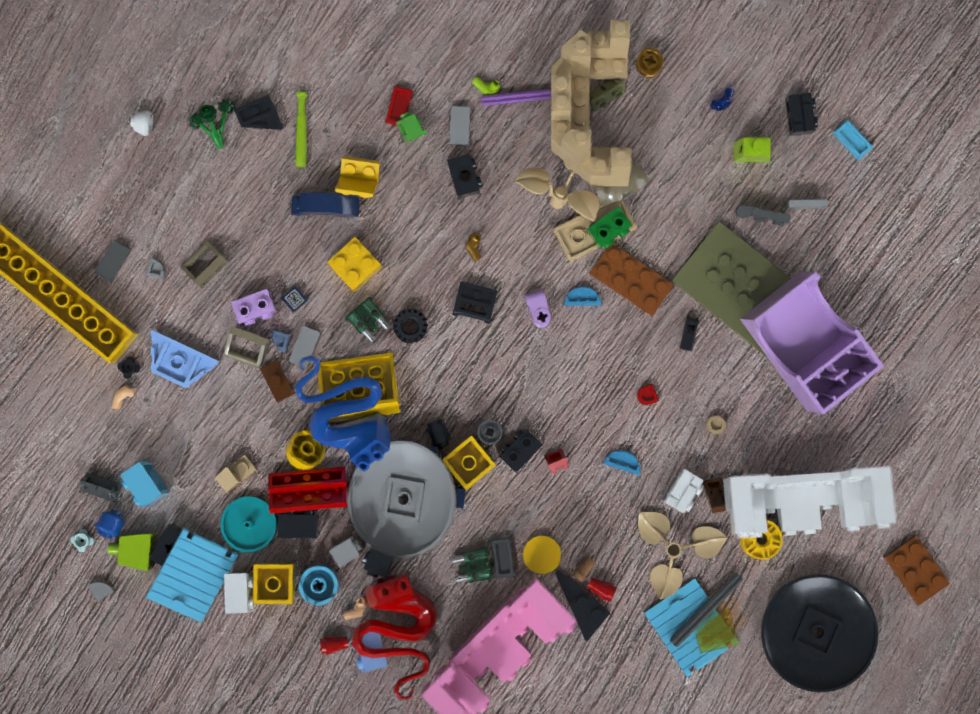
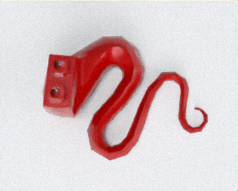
M390 575L373 581L366 588L365 597L367 603L372 609L414 616L417 619L415 626H397L378 619L364 620L353 629L352 646L361 656L369 658L409 655L421 657L424 662L423 669L400 678L394 686V693L397 698L408 700L413 695V686H411L410 695L406 697L401 696L399 687L403 683L423 677L429 672L430 659L427 653L414 648L372 649L363 644V637L367 633L372 632L395 640L421 641L436 627L438 612L431 599L410 586L407 575Z

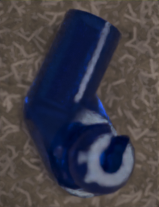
M725 88L722 98L711 101V109L722 111L728 108L733 98L734 89Z

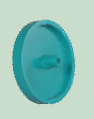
M245 496L232 501L224 510L220 523L221 532L225 541L232 548L241 552L258 551L266 547L276 534V513L270 514L269 503L259 497Z

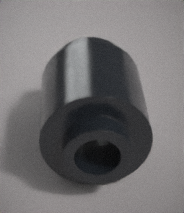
M442 419L427 424L429 428L427 431L434 447L438 446L441 449L450 445L449 441L452 439Z

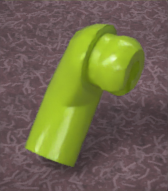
M477 76L472 81V84L483 94H495L500 89V83L497 80L485 83Z

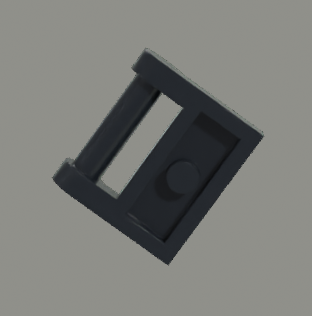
M460 281L452 315L466 316L490 324L498 290ZM461 302L487 308V312L485 314L461 308Z

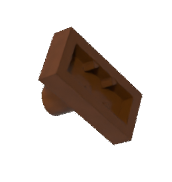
M278 360L260 368L277 403L295 394Z
M722 478L703 481L704 491L711 512L726 511Z

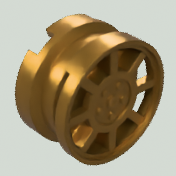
M655 48L642 50L636 60L638 73L646 78L658 75L664 64L663 55Z

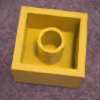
M356 237L349 241L327 262L354 293L382 268V265Z
M472 435L442 459L447 468L466 490L496 466Z
M296 563L254 564L253 604H293L295 602Z

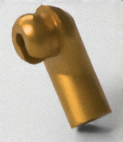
M479 233L471 234L465 246L474 262L482 258L477 250L481 241Z

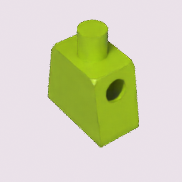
M743 137L734 142V162H770V137Z
M155 533L120 536L119 543H109L108 554L118 555L117 564L143 571L152 570L153 561L149 558L154 551Z

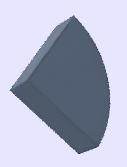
M272 329L271 337L275 346L280 351L286 353L291 334Z

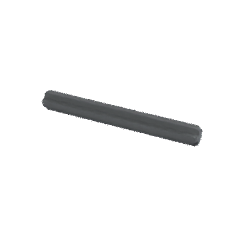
M734 573L670 638V642L675 647H679L743 581V578L738 573Z

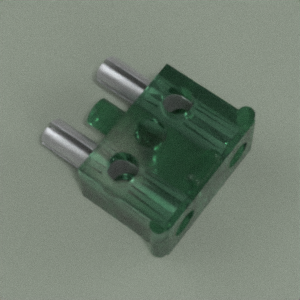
M368 297L345 317V320L349 321L360 334L363 333L370 342H373L376 338L368 328L370 327L376 332L379 329L375 323L376 321L385 330L390 327L388 322L382 317L384 314L372 301V297ZM373 310L378 311L376 316L372 315ZM370 316L371 320L366 322L364 318ZM359 322L363 323L362 328L357 327Z
M485 545L479 549L464 551L463 555L454 556L451 559L453 560L452 563L465 561V564L459 565V571H467V574L455 576L456 582L469 580V583L483 580L491 581L493 578L488 549ZM473 554L475 558L471 559L469 555ZM471 564H476V568H472ZM473 573H477L478 578H475Z

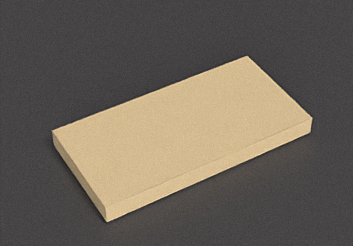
M623 199L611 204H600L594 222L582 215H578L552 229L569 263L598 249L586 230L618 206L632 224L631 228H629L630 232L637 229Z

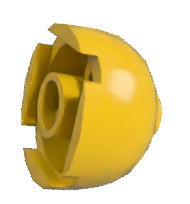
M302 430L295 433L286 444L285 453L287 460L292 466L301 470H308L322 462L326 449L325 446H322V444L313 439L310 431Z

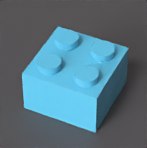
M149 461L138 462L120 475L122 478L121 483L127 490L130 489L134 495L132 499L137 506H151L170 493Z

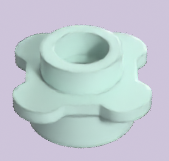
M81 529L78 534L71 537V543L74 544L79 552H84L86 547L94 544V539L87 534L86 529Z

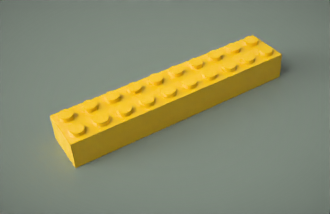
M0 222V275L105 361L115 364L139 334Z

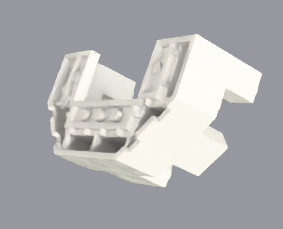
M890 466L770 477V474L738 476L723 480L726 511H730L731 533L736 534L738 538L762 537V533H767L766 514L775 513V509H777L778 527L781 532H785V536L797 535V531H804V534H816V530L822 529L820 506L821 510L833 509V505H839L841 528H847L848 531H859V527L878 525V529L890 528V524L897 523Z

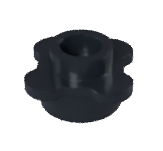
M128 356L126 360L117 365V368L124 374L123 377L125 379H130L134 373H139L141 369L134 362L135 359L132 356Z

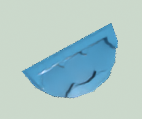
M581 286L574 288L567 294L563 306H601L602 303L600 296L590 287Z
M618 450L612 452L602 463L640 475L638 460L628 451Z

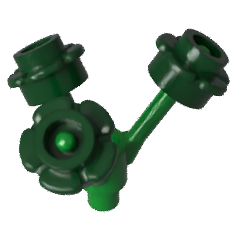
M227 99L217 102L218 110L223 112L219 128H216L213 122L217 117V110L212 105L202 106L199 109V113L195 112L188 120L190 122L189 126L195 130L201 127L212 138V141L215 142L217 149L224 147L222 134L227 113L233 114V109L236 108L233 105V101ZM203 123H209L212 130H209Z

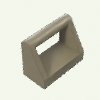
M207 240L180 267L200 288H203L229 261ZM210 248L218 257L196 277L189 268Z
M231 326L224 356L260 369L271 340ZM236 336L261 345L258 360L231 350Z

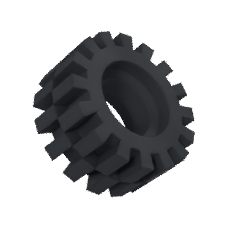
M407 308L403 311L401 310L395 316L393 330L401 341L410 344L417 343L427 333V320L419 310ZM407 319L417 321L418 328L414 333L404 331L403 323Z

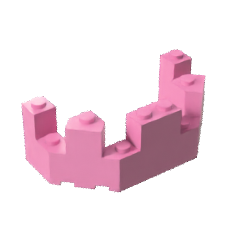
M536 577L529 582L531 586L527 587L524 585L515 593L516 596L514 598L510 597L449 657L448 664L446 666L443 665L433 676L435 681L432 684L428 682L425 685L421 696L438 714H477L479 711L481 713L484 712L490 705L488 703L490 696L474 679L476 677L481 678L486 673V667L488 666L503 683L506 680L511 681L517 675L516 670L520 666L524 668L531 661L529 658L531 652L516 638L518 635L522 637L528 631L527 626L546 644L549 641L551 643L554 642L560 634L563 635L565 632L569 634L576 627L574 624L576 619Z

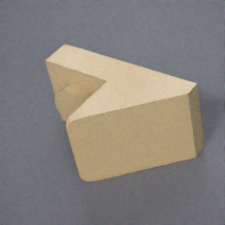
M245 454L232 465L224 468L215 479L224 491L228 493L258 469Z

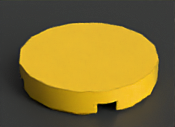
M544 535L533 537L524 547V562L531 571L537 574L550 573L557 568L561 561L560 547L551 537Z

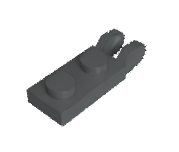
M744 205L739 206L735 210L736 215L745 219L753 216L755 221L765 222L766 219L773 221L772 224L777 226H784V224L790 223L791 219L790 215Z

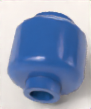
M113 509L110 512H102L95 525V528L98 530L97 534L107 539L117 537L125 523L121 518L122 514Z

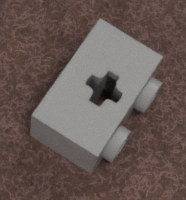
M352 536L329 551L340 568L363 552L361 550L363 545L358 538L355 539Z

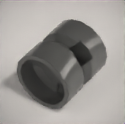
M485 420L479 425L477 434L483 443L492 445L501 439L502 428L494 420Z

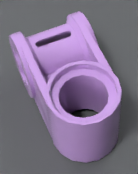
M543 289L525 294V300L534 324L540 328L546 327L550 322L551 314ZM539 314H542V316H546L545 322L537 320L539 318Z

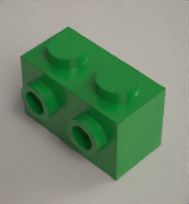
M618 206L587 228L586 232L599 250L602 247L607 249L615 243L613 241L618 236L623 238L630 233L629 228H631L632 224Z

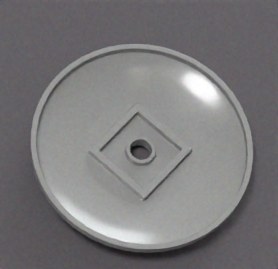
M410 441L390 442V450L384 454V458L371 463L370 468L365 472L356 467L348 489V509L352 524L360 538L371 549L389 557L410 558L429 551L445 536L455 513L456 492L450 471L436 453L419 443ZM403 494H406L409 498L406 505L401 500Z

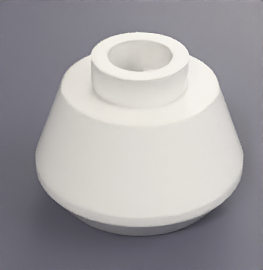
M149 110L136 112L135 116L132 115L131 127L143 136L149 135L153 127V114Z

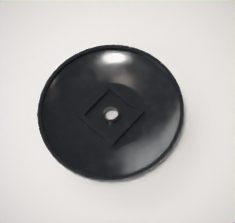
M812 574L788 582L773 595L763 614L761 642L768 662L785 681L797 688L810 692H831L852 684L867 670L877 649L878 624L869 601L855 586L835 576ZM815 627H821V636H813L812 631Z

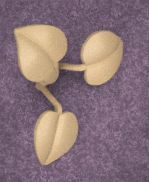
M527 168L516 177L514 183L521 185L534 194H544L549 190V196H551L550 205L553 208L561 209L568 202L569 206L583 217L593 222L596 219L600 202L594 193L581 190L579 193L573 191L568 195L567 187L575 174L573 170L564 187L559 186L554 191L552 182L548 181L549 174L541 168Z
M640 512L638 528L641 537L652 545L658 544L662 539L667 545L666 553L670 557L669 566L664 564L657 565L650 574V582L658 598L665 599L673 595L680 588L683 581L682 572L678 568H672L674 558L679 557L683 549L695 546L697 555L702 558H712L720 552L727 540L726 535L716 528L702 526L692 532L694 543L681 546L677 542L670 543L664 537L670 532L671 527L669 519L664 514Z

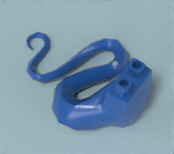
M313 356L302 358L300 360V368L303 371L302 363L304 361L310 360L315 363L314 369L300 379L295 386L298 399L304 403L322 402L356 387L371 389L370 395L365 398L340 400L320 406L313 412L308 424L314 440L324 446L346 450L350 460L361 471L365 472L370 468L371 463L380 461L384 458V454L390 450V431L386 419L376 412L368 417L340 425H332L328 423V420L344 414L362 412L375 407L383 395L379 381L368 377L356 378L321 394L307 396L303 393L302 387L319 372L321 364L319 359Z

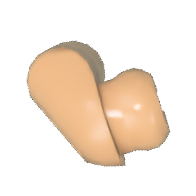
M125 385L117 390L114 394L111 408L121 410L123 399L127 396L133 397L135 389Z
M364 597L356 599L353 609L343 611L345 620L364 615L368 607L367 600Z

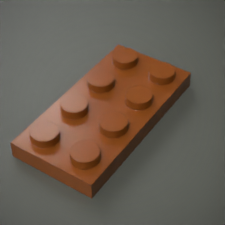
M615 244L604 251L589 275L651 317L674 286V284Z

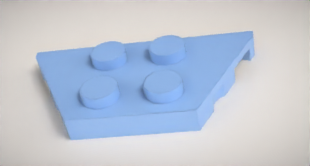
M154 330L150 332L152 336L151 372L184 388L190 387L220 362Z

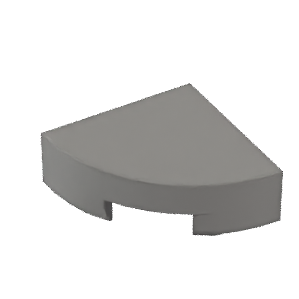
M150 257L145 275L165 280L166 272L164 266L157 259Z
M94 582L88 585L97 602L116 591L111 585L104 582Z

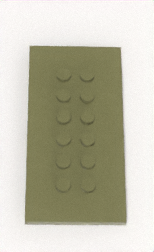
M718 222L671 282L767 357L740 318L791 278L721 222Z

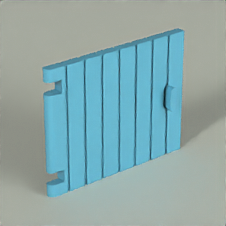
M183 528L145 597L202 622L224 582V574L229 573L238 557V553L232 551L228 557L225 555L228 550L227 548L196 533L190 539L187 537L189 530Z
M695 578L680 587L673 595L661 600L644 612L687 677L692 675L689 670L691 666L694 665L695 669L699 670L727 651L726 642L730 641L733 646L738 643L716 609L679 647H675L670 642V638L709 600Z

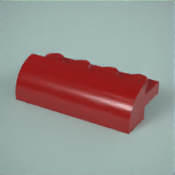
M346 467L268 473L270 514L348 507Z

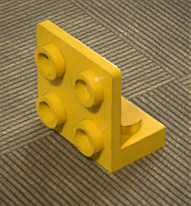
M342 156L340 178L335 187V192H339L342 195H359L362 198L373 197L379 182L381 161Z

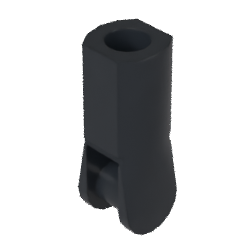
M688 315L686 316L679 349L692 352L699 318L693 319L689 318ZM687 326H694L693 331H688Z

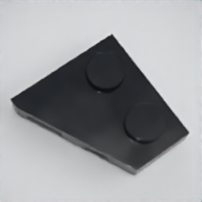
M269 94L234 109L242 128L284 129Z

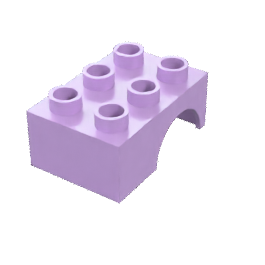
M799 272L741 317L740 320L807 411L823 415L883 368L884 365L858 329L844 322L826 302L818 287L817 281L820 279V276L817 272Z

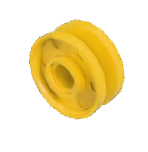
M766 520L767 533H762L765 536L763 544L757 543V537L740 538V545L748 556L764 560L774 557L780 551L783 543L782 533L779 527L769 520Z

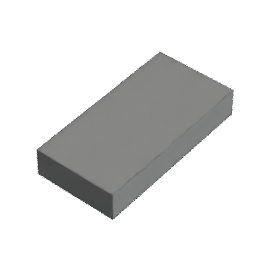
M451 106L450 145L469 146L470 107Z
M790 199L785 203L786 210L824 209L828 206V199Z
M302 326L289 362L300 365L302 358L312 356L321 333ZM310 360L304 361L302 367L308 368Z

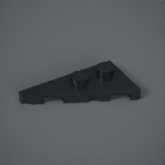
M558 569L555 574L582 635L588 642L609 616L610 611Z

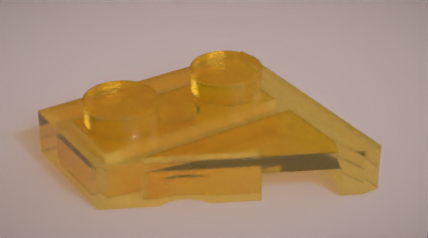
M730 608L723 610L695 634L700 654L739 645Z

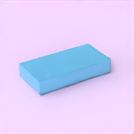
M848 119L832 133L858 161L873 148L869 141Z

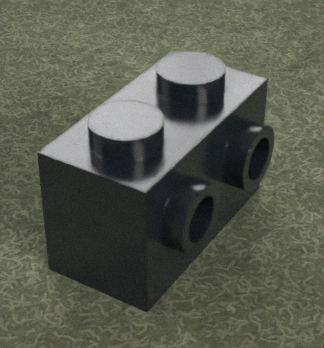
M520 429L513 436L515 441L511 445L507 443L499 451L502 454L500 458L516 473L543 446L527 429L524 431Z
M372 549L366 552L362 563L365 564L364 570H367L366 574L375 578L378 576L386 578L394 558Z

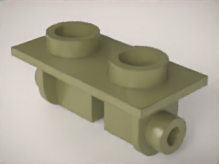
M611 79L603 84L605 91L598 87L589 92V103H591L593 111L605 107L607 103L620 98L626 93L624 82L620 79Z

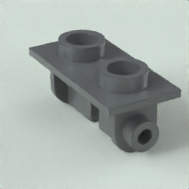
M88 472L79 482L81 486L80 491L114 503L117 502L122 488V484Z

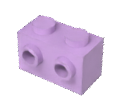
M268 289L231 302L238 323L245 325V327L255 324L257 319L263 318V320L272 318L274 317L273 313L278 312Z

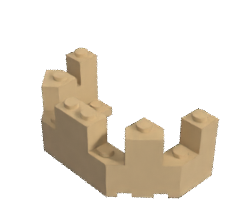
M610 20L609 31H589L586 34L584 31L579 30L561 47V58L551 66V151L558 155L571 170L582 177L588 186H628L631 148L591 147L589 79H627L630 20Z

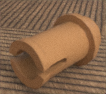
M586 556L577 570L574 569L575 573L573 576L581 582L584 579L586 580V576L596 563Z

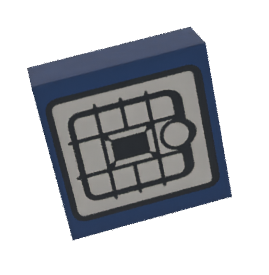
M297 286L281 297L293 313L308 302Z

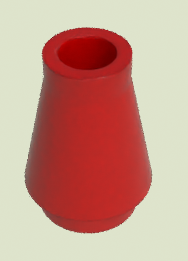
M591 578L587 586L588 589L592 590L604 601L608 600L610 602L617 590L613 583Z
M324 636L323 639H320L321 653L328 656L349 648L347 636Z

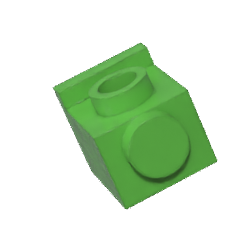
M410 111L400 115L401 120L396 122L405 143L427 133L426 129L422 131L420 119L415 114H411Z

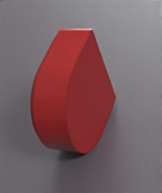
M652 383L640 388L637 392V400L642 405H651L659 401Z

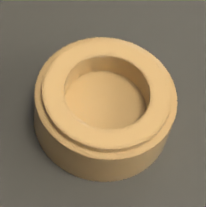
M712 415L707 419L706 428L710 433L720 434L725 430L726 422L723 417Z

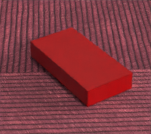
M394 86L385 121L386 124L397 126L396 122L401 120L400 115L408 112L413 90Z

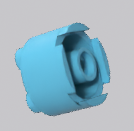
M317 564L307 569L302 574L299 582V591L302 598L313 605H324L330 602L337 595L340 588L338 573L330 565ZM318 580L324 583L322 589L315 585Z

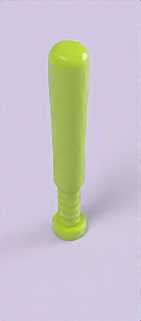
M304 91L296 93L298 98L295 165L299 168L306 167L305 98H307L308 93Z

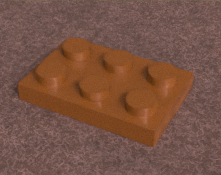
M916 535L884 556L888 565L918 606L950 584Z

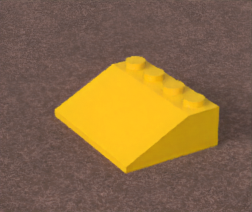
M393 352L320 362L321 365L318 372L319 394L352 379L362 377L379 381L383 392L375 407L366 411L331 418L328 420V423L360 419L376 412L380 415L401 413ZM356 387L336 397L320 402V406L340 400L362 399L370 395L371 389Z

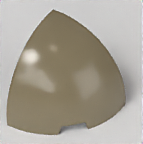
M631 160L628 186H596L600 204L606 205L623 199V195L631 192L636 193L649 182L643 170Z

